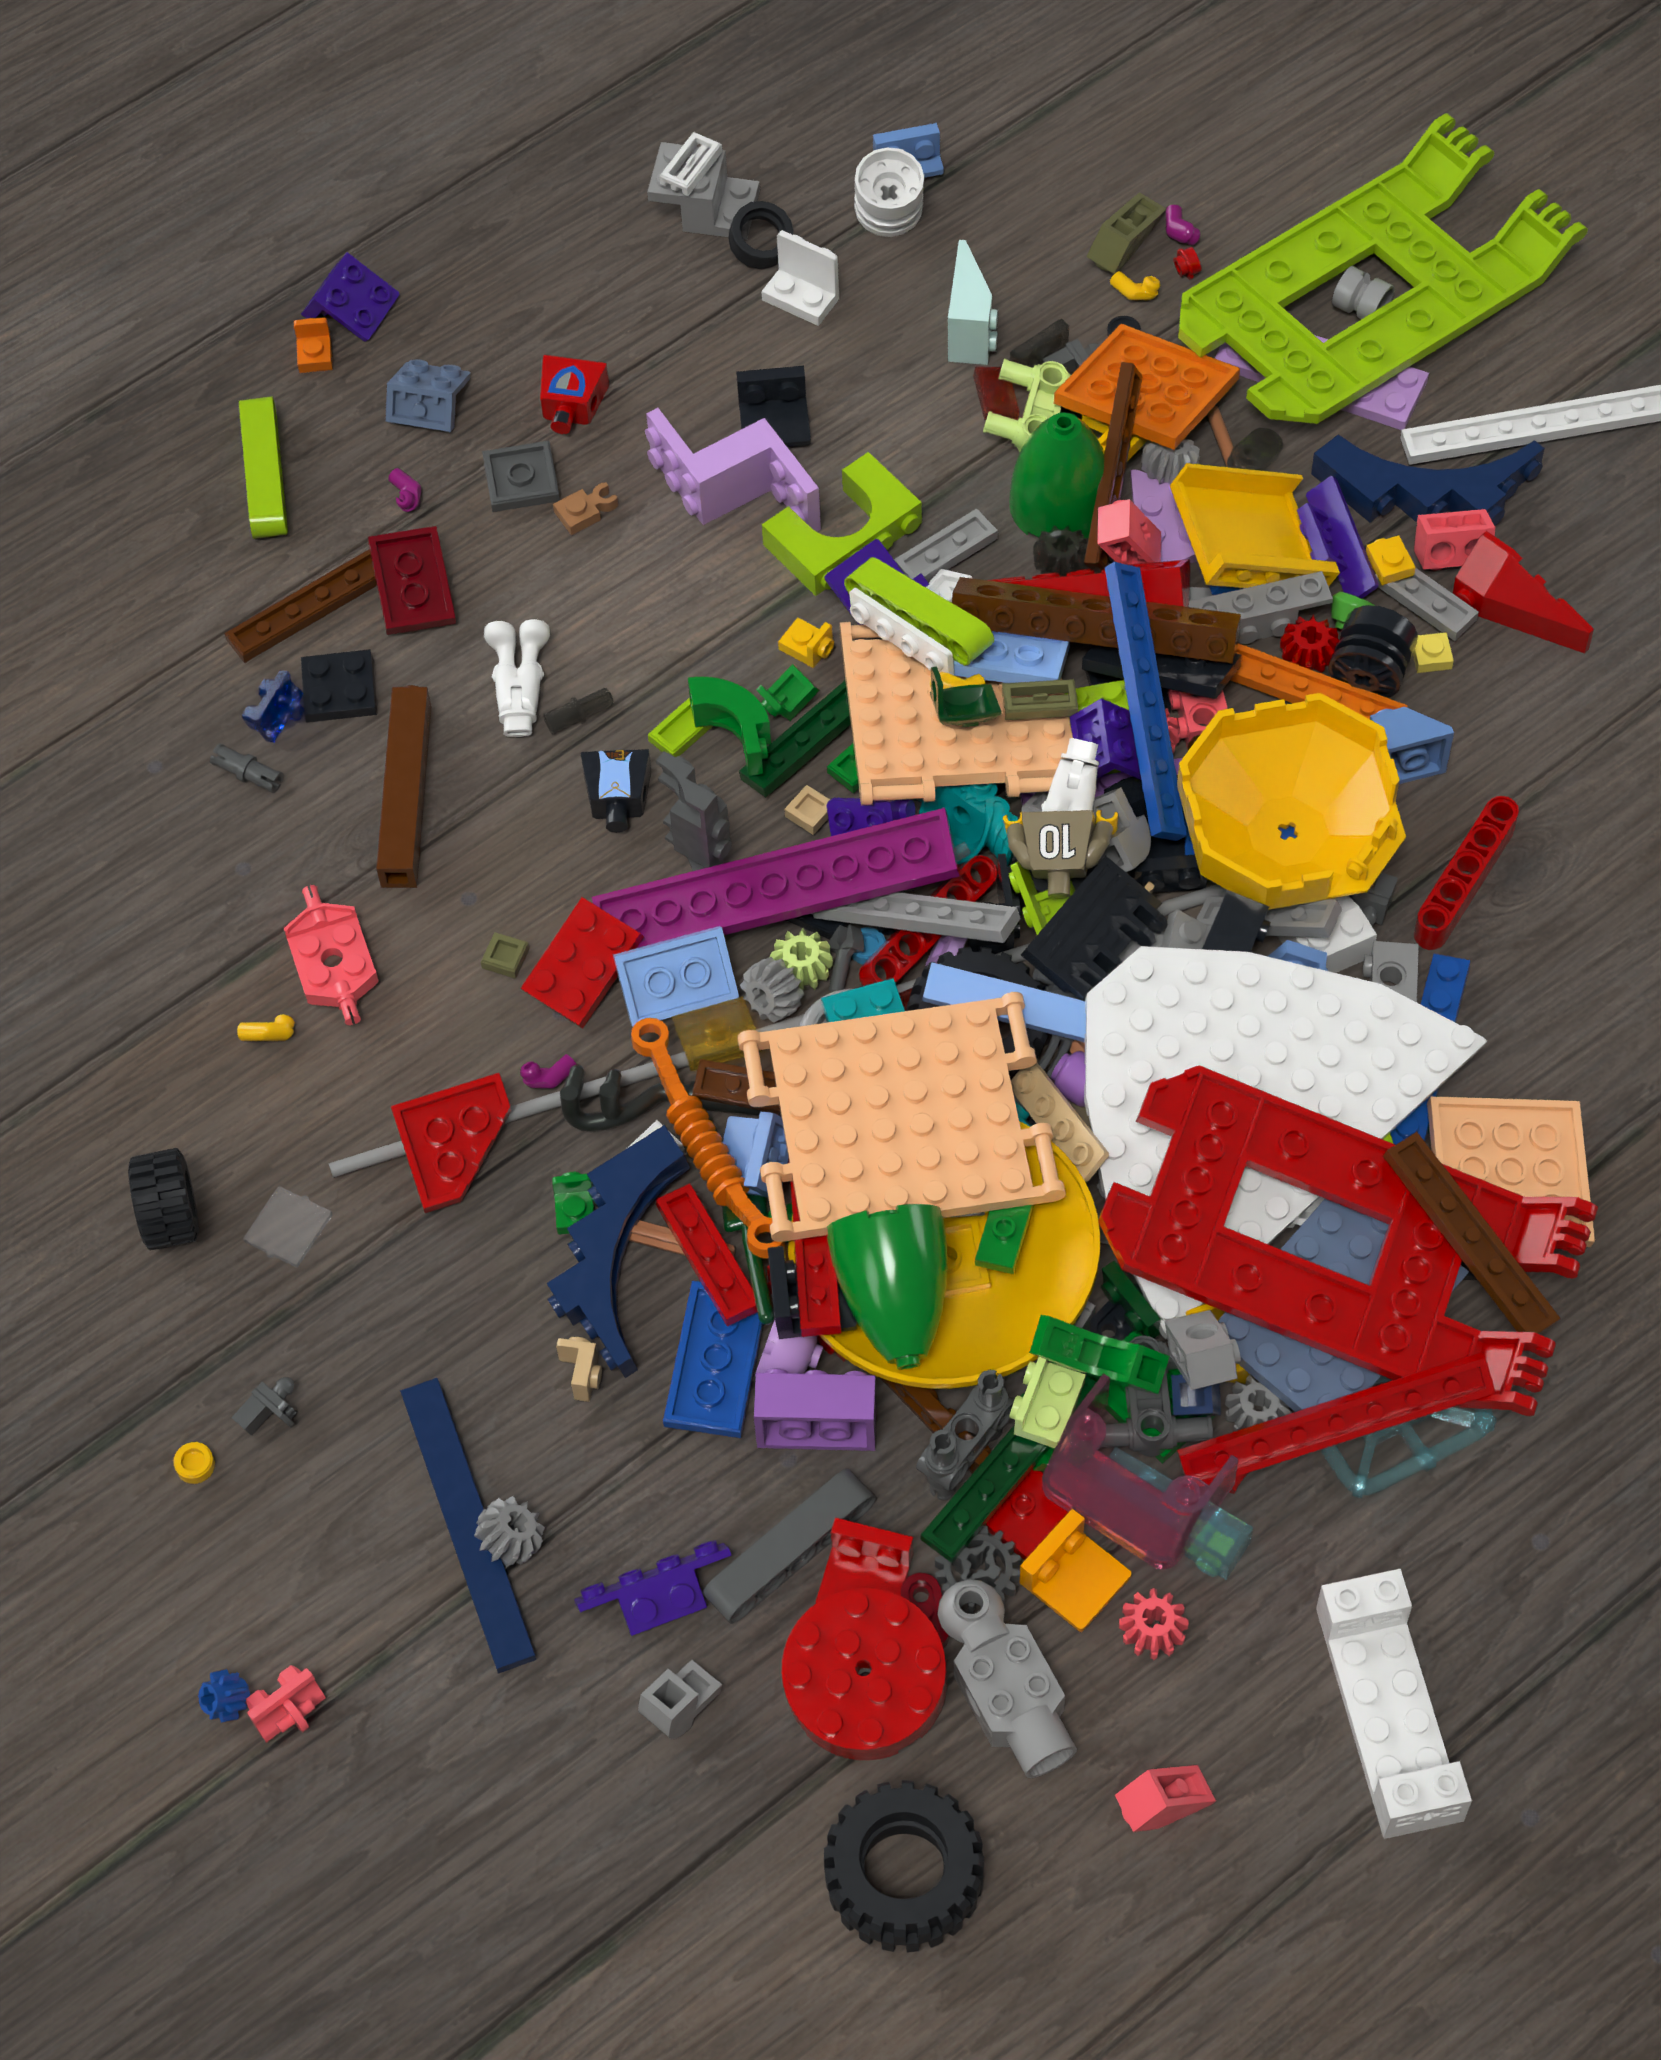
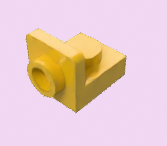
M798 617L778 641L780 651L812 668L817 665L821 658H827L834 647L831 624L825 622L819 629Z

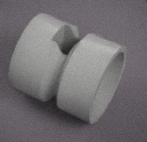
M1350 266L1336 286L1332 305L1347 313L1354 310L1357 312V317L1363 319L1391 302L1395 287L1379 278L1371 281L1369 273Z

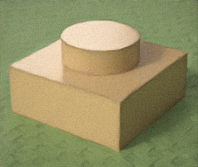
M806 785L784 809L785 817L814 835L828 819L827 802L830 799Z

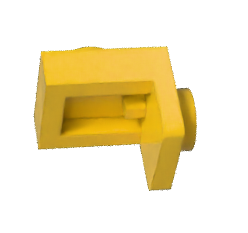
M1399 535L1388 539L1381 538L1366 546L1367 556L1381 585L1414 576L1416 567Z

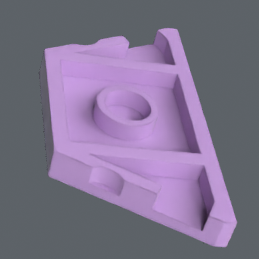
M1136 469L1131 470L1132 502L1161 531V562L1190 559V563L1196 562L1197 558L1172 494L1170 484L1167 482L1159 483L1157 479H1150L1145 472Z

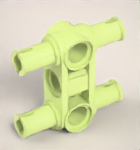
M1004 358L998 380L1027 387L1026 391H1029L1023 416L1022 418L1019 417L1018 420L989 411L983 433H990L1012 440L1011 444H1014L1018 451L1021 452L1023 445L1032 432L1044 420L1060 413L1061 406L1054 404V392L1071 376L1070 373L1067 372L1062 364L1055 361L1034 365L1032 368Z

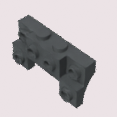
M663 751L656 760V764L663 769L662 774L658 777V781L670 788L679 798L671 808L670 813L663 820V824L670 828L669 833L665 836V840L674 845L675 851L686 856L692 871L723 864V859L728 855L732 846L727 804L719 796L715 795L708 786L696 784L695 768L689 761L680 756L674 757Z

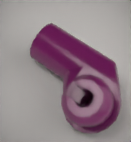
M1169 205L1166 208L1167 235L1180 243L1196 244L1200 239V230L1194 227L1192 223L1182 219V208L1179 205Z
M400 468L392 470L388 481L400 490L399 498L396 497L397 505L405 512L415 510L420 504L421 485Z
M565 1054L551 1068H540L533 1061L527 1062L521 1067L520 1075L523 1077V1083L530 1088L553 1089L569 1076L570 1068L577 1064L569 1055Z

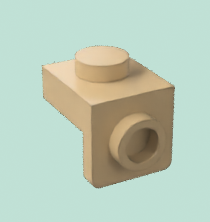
M582 1337L559 1338L556 1345L559 1360L576 1363L571 1382L574 1400L590 1402L592 1389H599L602 1377V1366L598 1365L599 1358L596 1343H591Z

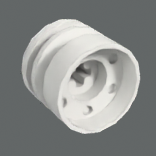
M882 148L874 150L863 157L856 168L854 197L856 216L866 230L877 236L894 237L903 235L914 228L921 218L924 174L921 164L913 155L902 149Z

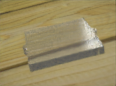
M278 1186L243 1240L266 1252L268 1258L276 1257L298 1268L333 1214L332 1211L311 1202L307 1195L301 1197Z

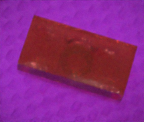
M977 366L974 370L973 377L985 421L989 411L1018 420L1020 411L1012 383L998 380L1001 367Z

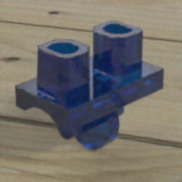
M280 670L275 679H264L259 686L261 702L258 706H247L242 714V718L249 728L259 731L267 742H275L289 719L299 721L305 714L303 706L299 703L303 692L292 682L289 671Z

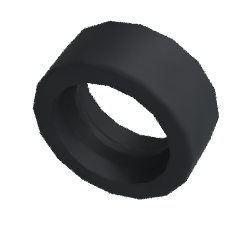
M766 201L750 202L741 207L733 217L728 236L730 249L735 257L746 266L757 269L771 268L778 264V247L776 246L772 250L765 251L752 248L742 238V228L749 220L760 219L774 225L778 232L783 230L793 235L792 222L786 212L774 203Z

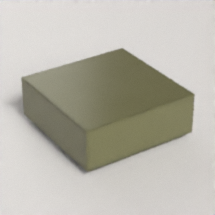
M494 932L481 960L482 969L516 979L530 949L529 943Z

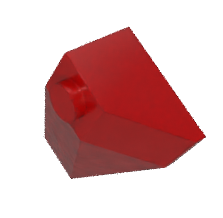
M1485 531L1456 575L1452 593L1479 612L1478 616L1585 654L1589 650L1594 628L1564 599H1555L1544 586L1546 581L1539 574L1533 577L1519 564L1523 558L1513 548L1488 531Z

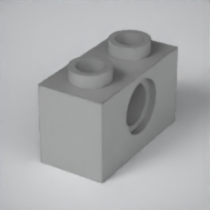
M1374 941L1371 955H1364L1363 977H1370L1369 981L1382 984L1417 1002L1419 944ZM1390 981L1395 983L1396 985L1389 986L1384 984L1383 982Z
M1211 1310L1165 1321L1170 1357L1191 1390L1238 1379L1235 1364L1241 1362L1238 1344L1235 1339H1229L1225 1323H1219Z

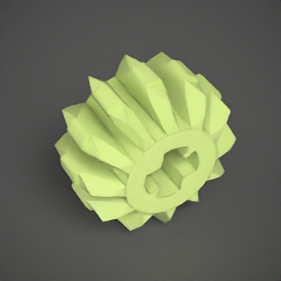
M802 928L797 936L787 931L785 940L776 939L774 944L775 951L771 952L770 957L775 961L783 959L786 968H794L793 974L795 978L802 980L798 985L801 990L804 989V985H809L816 990L818 980L827 981L829 969L833 966V957L830 954L828 941H821L818 932L806 936V931Z

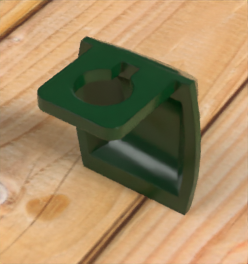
M937 666L931 667L930 696L938 719L943 725L978 726L979 722L996 719L1001 715V709L991 684L965 685L943 689V682Z

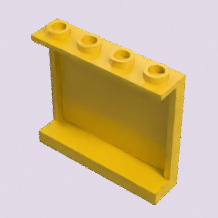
M1185 464L1170 484V488L1206 585L1249 588L1319 571L1323 572L1328 587L1340 574L1336 562L1312 560L1310 556L1312 548L1299 527L1301 520L1297 513L1299 508L1293 496V491L1303 480L1302 475Z

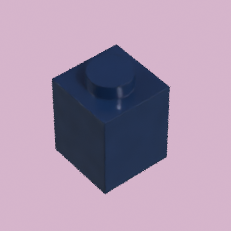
M1171 1375L1174 1416L1181 1418L1204 1417L1207 1415L1221 1416L1220 1383L1191 1390L1182 1375Z

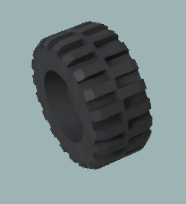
M902 1780V1788L891 1789L890 1782L877 1784V1793L870 1796L869 1792L864 1790L855 1796L856 1804L853 1807L846 1804L838 1813L839 1822L832 1824L828 1832V1844L824 1848V1870L830 1903L834 1911H839L841 1914V1922L849 1931L855 1928L859 1931V1939L869 1945L874 1940L881 1942L882 1950L892 1952L895 1950V1945H905L907 1953L918 1952L919 1944L926 1942L933 1948L943 1943V1935L949 1933L954 1936L962 1929L964 1918H971L976 1909L977 1898L982 1893L984 1874L983 1843L980 1832L974 1830V1820L967 1810L962 1812L959 1810L958 1800L950 1794H947L944 1799L938 1796V1787L926 1783L924 1790L914 1789V1781ZM911 1834L931 1842L940 1851L944 1862L943 1875L939 1883L926 1894L911 1899L892 1898L877 1891L868 1882L864 1865L869 1851L881 1840L893 1835Z

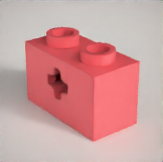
M1130 499L1117 500L1112 504L1098 507V545L1115 562L1126 565L1161 562V531Z

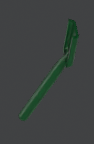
M746 1194L756 1208L764 1216L768 1217L767 1198ZM722 1206L725 1231L733 1232L742 1229V1241L758 1317L762 1324L769 1325L774 1321V1312L762 1258L754 1255L748 1248V1227L727 1206Z

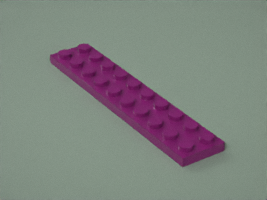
M942 808L593 896L592 903L640 932L644 936L637 947L640 948L718 926L722 927L723 934L727 935L959 877L960 875L946 809Z

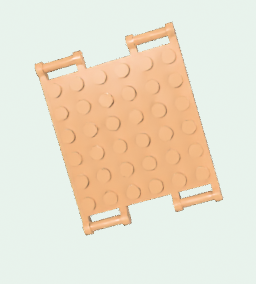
M840 622V641L861 806L873 805V801L923 799V802H935V787L1005 783L1008 798L1019 797L1020 793L1049 792L1059 762L1063 759L1061 754H1066L1069 740L1073 738L1069 717L1005 720L1002 682L985 680V684L992 685L1001 709V715L996 719L979 722L978 726H945L939 721L930 696L931 671L924 664L913 657L907 656L899 647L888 640H864L868 638H881L866 625H851V622ZM1057 693V694H1048L1047 696H1052V695H1065V694H1064V693ZM1033 695L1011 696V697H1012V698L1033 697Z
M1010 992L1001 998L765 1032H758L756 1030L741 1032L737 1039L739 1049L744 1052L750 1087L747 1090L748 1103L752 1107L779 1104L789 1158L788 1164L769 1162L760 1167L761 1180L767 1186L773 1222L770 1225L772 1240L782 1242L827 1235V1226L840 1218L866 1210L869 1211V1214L885 1210H896L897 1205H935L940 1207L941 1215L945 1218L1054 1202L1064 1198L1066 1195L1064 1183L1058 1178L1051 1146V1140L1053 1139L1051 1125L1049 1123H1037L1027 1129L1020 1128L1009 1071L1029 1068L1037 1062L1035 1050L1029 1044L1022 1012L1025 1008L1023 995L1019 992ZM1008 1014L1015 1051L1005 1054L997 1016ZM770 1049L776 1087L768 1088L765 1086L759 1050ZM1036 1145L1044 1184L1033 1187L1025 1147ZM793 1181L800 1221L791 1222L788 1220L782 1182Z

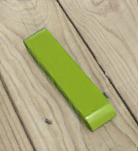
M271 396L240 400L239 412L253 539L288 535L278 422L274 398Z
M869 558L844 580L848 593L854 588L859 589L949 649L953 654V660L964 666L969 665L994 643L993 633L983 621L877 558Z

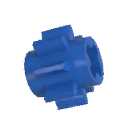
M227 1669L211 1672V1681L203 1682L199 1690L198 1698L201 1709L210 1715L209 1718L211 1720L219 1718L221 1723L239 1719L238 1711L247 1708L246 1698L250 1696L248 1684L243 1678L239 1677L238 1672L229 1674Z

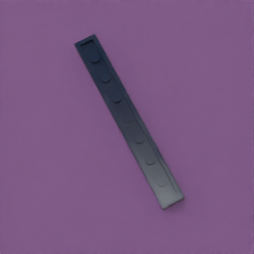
M438 1378L400 1390L497 1672L499 1674L535 1661V1653L502 1560L499 1558L491 1562L492 1553L488 1550L480 1551L483 1541L474 1536L478 1527L476 1522L484 1509Z

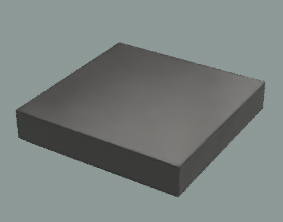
M549 440L482 451L492 512L560 501Z

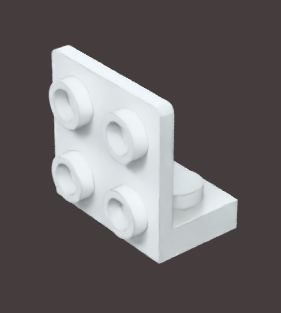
M781 230L777 235L779 270L762 290V301L819 326L839 300L838 257L826 248L818 247L805 241L798 235H792Z

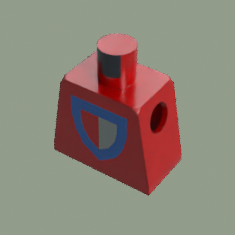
M550 355L543 356L540 393L542 414L546 420H552L550 427L554 432L567 434L571 430L572 423L582 425L591 423L609 386L607 363Z

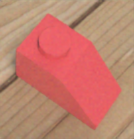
M1198 1765L1147 1770L1115 1794L1122 1809V1815L1133 1832L1162 1828L1216 1802Z

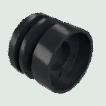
M1365 605L1354 608L1346 618L1341 631L1340 641L1336 644L1335 651L1330 659L1328 670L1331 677L1386 698L1394 696L1400 689L1407 664L1410 662L1417 644L1418 634L1415 626L1403 615L1385 607Z

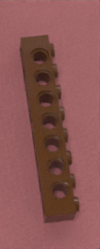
M959 577L953 590L952 603L983 621L991 631L1118 648L1111 601L1108 596ZM1146 602L1155 653L1233 663L1238 646L1241 614Z

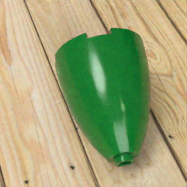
M1058 413L1044 420L1023 445L1011 479L1009 507L1014 522L1026 535L1031 533L1037 537L1051 540L1052 545H1072L1089 539L1098 485L1104 472L1105 452L1099 440L1088 425L1075 415Z
M928 1204L897 1205L896 1210H885L869 1214V1211L866 1210L832 1222L827 1226V1241L832 1264L848 1307L861 1330L888 1363L896 1364L897 1369L904 1370L920 1366V1360L927 1357L936 1337L946 1293L948 1268L947 1240L944 1217L941 1215L940 1207Z

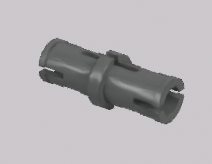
M221 743L213 750L218 756L211 755L210 757L212 765L219 766L236 774V778L242 782L250 781L269 790L271 793H275L281 785L274 781H283L284 775L282 772L257 762V757L251 754L244 756Z

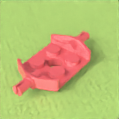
M310 885L313 898H311L306 886L303 888L302 894L304 895L307 908L284 928L307 1002L311 1005L339 1007V1010H342L345 1024L349 1026L353 1025L350 1016L351 1012L354 1022L357 1024L360 1022L361 1017L356 1007V1001L371 990L379 980L357 918L355 907L322 903L317 886ZM336 955L343 958L341 963L334 967H328L323 964L329 956Z

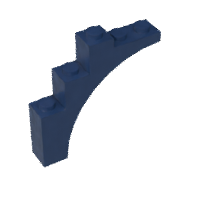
M1338 434L1314 453L1311 474L1320 482H1323L1330 476L1335 477L1346 503L1369 523L1380 515L1388 514L1396 505L1415 522H1417L1418 515L1486 509L1495 526L1505 514V500L1513 496L1518 486L1526 480H1533L1542 470L1543 465L1541 463L1545 448L1534 440L1517 452L1491 463L1461 469L1436 470L1409 467L1383 460L1359 449Z
M665 1125L587 1173L593 1185L587 1191L598 1209L567 1228L573 1239L567 1245L579 1263L547 1282L548 1287L553 1293V1296L547 1300L559 1319L566 1315L573 1326L580 1322L591 1340L599 1337L605 1348L599 1351L611 1371L618 1367L624 1378L638 1371L625 1345L618 1318L617 1286L621 1260L629 1242L631 1231L637 1225L647 1207L666 1186L690 1169L684 1153Z

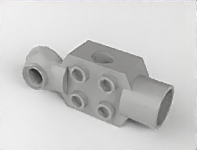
M967 1579L956 1582L944 1592L938 1606V1618L941 1627L950 1637L964 1643V1646L954 1660V1678L991 1747H1010L1027 1778H1035L1049 1773L1066 1763L1077 1752L1073 1740L1060 1719L1061 1714L1064 1712L1065 1694L1027 1625L1004 1623L1005 1608L998 1592L992 1586L980 1580ZM973 1602L980 1605L982 1609L978 1613L967 1614L962 1611L961 1607L965 1603Z

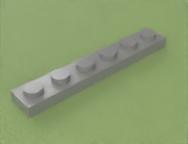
M900 892L812 913L813 917L817 919L1000 943L1006 941L1021 919L1017 907Z

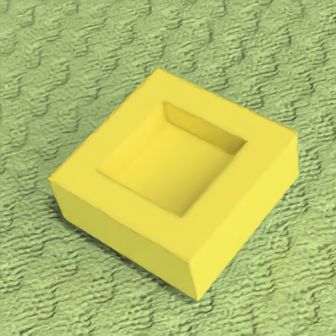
M1447 632L1418 635L1417 644L1413 652L1417 673L1452 669L1454 660Z

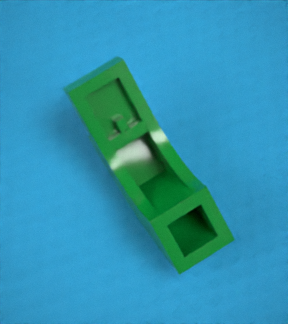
M688 677L689 699L695 727L717 726L735 734L743 747L748 775L763 774L762 759H768L767 744H771L768 714L761 702L747 689L731 681L715 677Z
M1045 1315L1040 1316L1029 1352L1051 1361L1052 1364L1087 1376L1154 1394H1159L1170 1357L1140 1344L1099 1335Z

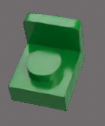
M567 1172L562 1176L552 1178L558 1235L569 1234L567 1230L569 1226L594 1211V1201L587 1191L592 1187V1183L587 1174L579 1172Z

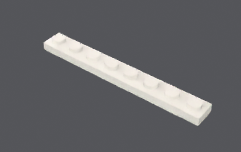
M1661 385L1402 429L1400 439L1408 463L1411 465L1526 445L1534 440L1538 443L1661 421Z

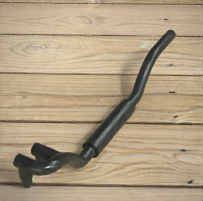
M574 1065L570 1068L569 1076L560 1091L561 1110L565 1120L572 1127L588 1132L621 1126L643 1115L658 1103L669 1101L662 1083L649 1087L631 1101L619 1104L622 1075L618 1069H611L607 1073L605 1082L599 1089L602 1112L586 1113L580 1108V1097L585 1074L584 1068L581 1065ZM692 1081L691 1085L683 1084L689 1096H692L695 1081ZM700 1099L703 1105L702 1108L709 1111L759 1116L761 1111Z

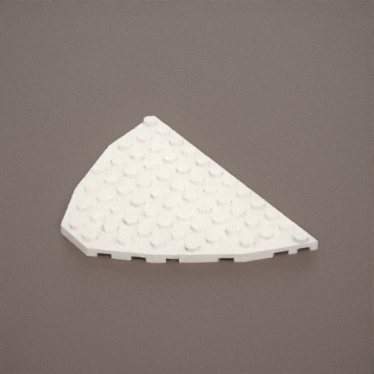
M1141 946L1089 991L1085 998L1084 1103L1087 1116H1089L1091 1131L1109 1152L1108 1158L1098 1169L1105 1201L1113 1182L1148 1196L1151 1193L1171 1136L1135 1122L1150 1083L1163 1078L1167 1080L1183 1074L1187 1069L1200 1065L1370 1135L1384 1139L1482 1049L1487 1040L1474 1033L1470 1027L1459 1025L1379 983L1250 952ZM1245 1166L1224 1227L1269 1245L1317 1201L1320 1196ZM1134 1275L1143 1293V1297L1161 1318L1159 1331L1165 1339H1167L1166 1320L1186 1316L1185 1312L1187 1310L1205 1304Z

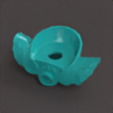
M996 783L935 787V802H923V799H914L922 802L919 814L942 808L946 809L957 864L965 863L977 856L984 846L989 848V851L995 855L997 860L998 854L1005 853L1007 866L1011 864L1013 853L1008 846L1003 816L1007 815L1009 821H1017L1018 817L1009 812V803L997 796Z

